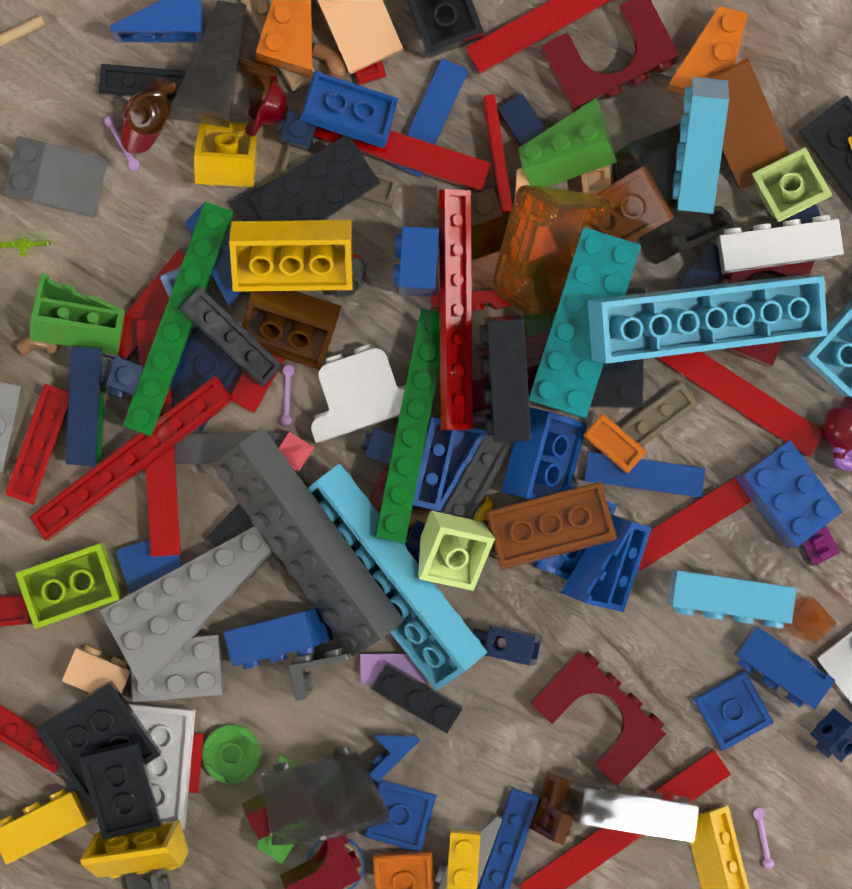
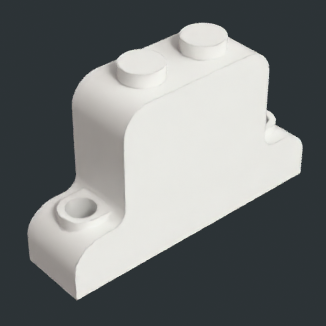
M368 344L354 349L355 355L343 358L342 354H338L325 359L327 364L320 369L319 380L329 411L313 416L314 421L311 431L316 444L399 416L405 385L397 387L384 351L378 348L372 349L371 345Z

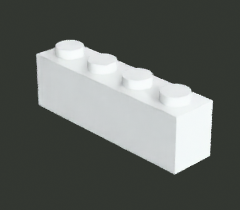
M830 215L813 217V223L801 224L800 219L784 221L782 222L783 227L771 228V223L755 225L753 226L754 231L742 232L741 228L723 230L724 235H720L717 238L721 272L725 274L839 258L844 255L839 219L830 220Z

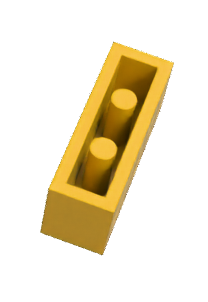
M64 788L50 795V802L40 806L39 802H36L22 809L24 815L13 819V816L10 815L0 820V853L6 865L90 822L75 790L67 793Z

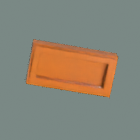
M603 413L583 434L589 442L626 474L632 470L647 452Z

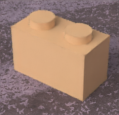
M85 644L84 648L77 647L62 681L91 693L112 680L123 696L131 678L128 662L116 656H112L111 660L100 655L102 652L100 649Z

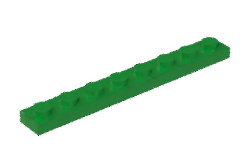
M206 201L204 203L124 420V427L148 436H152L193 327V323L177 307L196 286H200L206 291L234 212Z
M421 308L375 539L403 545L406 542L440 369V312Z

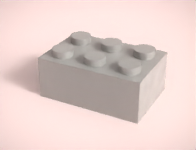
M221 635L193 636L184 647H181L169 659V663L152 677L150 683L143 690L130 668L133 702L223 695L225 693Z

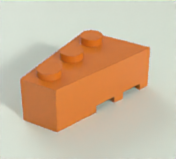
M719 6L671 79L666 90L684 95L685 86L691 87L692 77L707 78L734 65L748 13Z

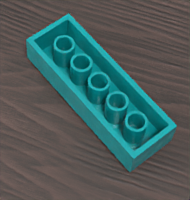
M583 227L529 395L530 402L585 419L587 417L604 364L592 361L588 300L626 295L641 245Z

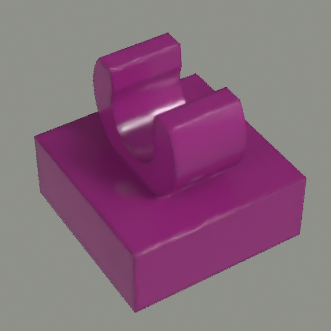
M823 527L801 544L812 566H816L840 553L827 527Z

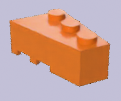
M272 0L255 52L256 61L312 78L311 0Z

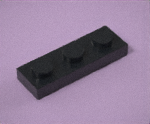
M387 661L371 685L372 690L445 733H448L463 709L462 705Z

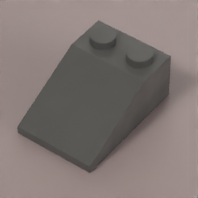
M17 136L4 194L9 198L95 218L108 160L47 142Z

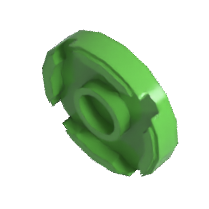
M228 724L218 727L208 735L203 745L202 759L204 767L212 778L222 783L235 784L245 781L255 773L260 763L261 748L259 741L251 730L241 725Z

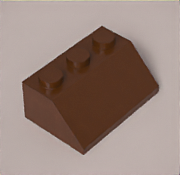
M252 291L242 327L271 355L320 370L342 306L297 291Z

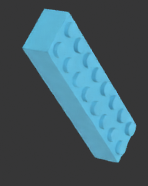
M803 274L588 300L592 361L605 364L828 336L824 276Z
M338 464L308 487V490L404 619L390 633L436 691L464 673L487 653L480 640L474 636L463 622L462 617L452 608L434 583L419 579V564L409 553L405 544L375 539L379 513L341 464Z

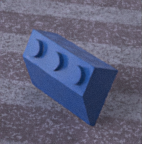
M529 407L531 441L514 442L501 492L532 500L561 492L565 483L571 485L584 439L583 434L587 428L586 423L550 411Z

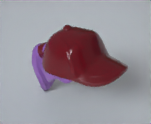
M844 397L840 407L830 409L824 420V435L834 451L833 464L836 468L843 471H852V397Z

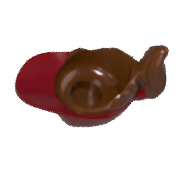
M240 58L239 64L242 70L251 76L248 87L250 101L248 117L251 119L246 125L245 133L253 137L261 126H274L280 123L284 113L288 110L287 98L284 90L278 84V75L273 68L266 64Z
M156 77L148 90H143L128 100L121 115V143L127 152L140 154L148 151L153 146L170 115L167 94H173V91L176 89L174 82H170L164 77Z

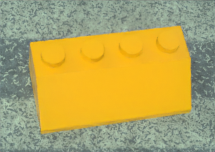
M351 220L231 222L229 245L233 292L353 290Z

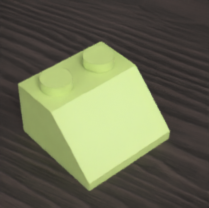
M806 147L752 173L760 198L768 212L777 222L832 196L830 189Z
M431 511L420 538L419 579L474 591L495 540L486 524L480 521Z

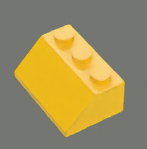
M180 820L162 822L161 826L104 840L101 832H96L80 861L82 866L97 878L108 876V878L113 879L134 872L136 874H146L155 869L174 870L183 865L189 851Z

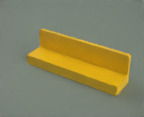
M728 805L719 806L704 813L684 816L701 889H749Z

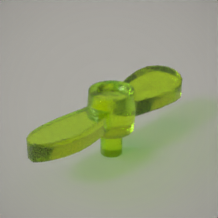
M28 238L16 239V242H0V249L17 247V250H20L21 257H27L26 249H29L30 246H50L51 241H29Z

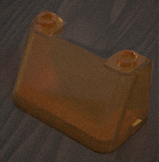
M539 185L521 186L515 195L493 275V288L495 292L526 315L556 313L582 229L586 226V222L591 225L603 223L607 217L611 202L596 194Z

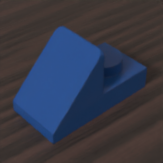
M375 733L374 737L389 753L385 755L381 752L370 763L373 769L369 772V775L378 783L420 742V738L416 734Z

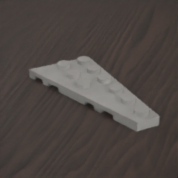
M255 526L100 610L142 690L150 683L152 677L169 663V659L181 647H184L205 625L222 603L234 594L239 585L246 578H249L273 553L268 542Z

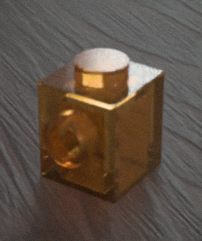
M801 596L795 601L792 622L811 642L816 643L837 624L814 597L808 596L805 599Z

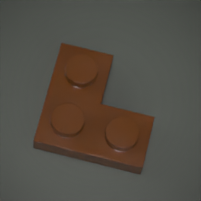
M548 772L530 829L555 843L564 845L566 837L571 832L573 819L572 815L561 810L562 804L569 794L570 781L560 775Z

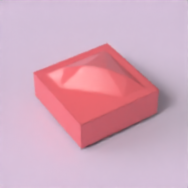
M289 432L278 449L292 468L299 473L314 447Z

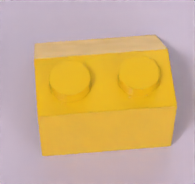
M200 120L194 152L195 184L254 187L258 132L253 137L248 136L245 133V128L248 124L246 122Z

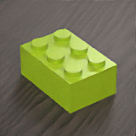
M99 543L15 573L34 629L45 627L123 598L105 543Z

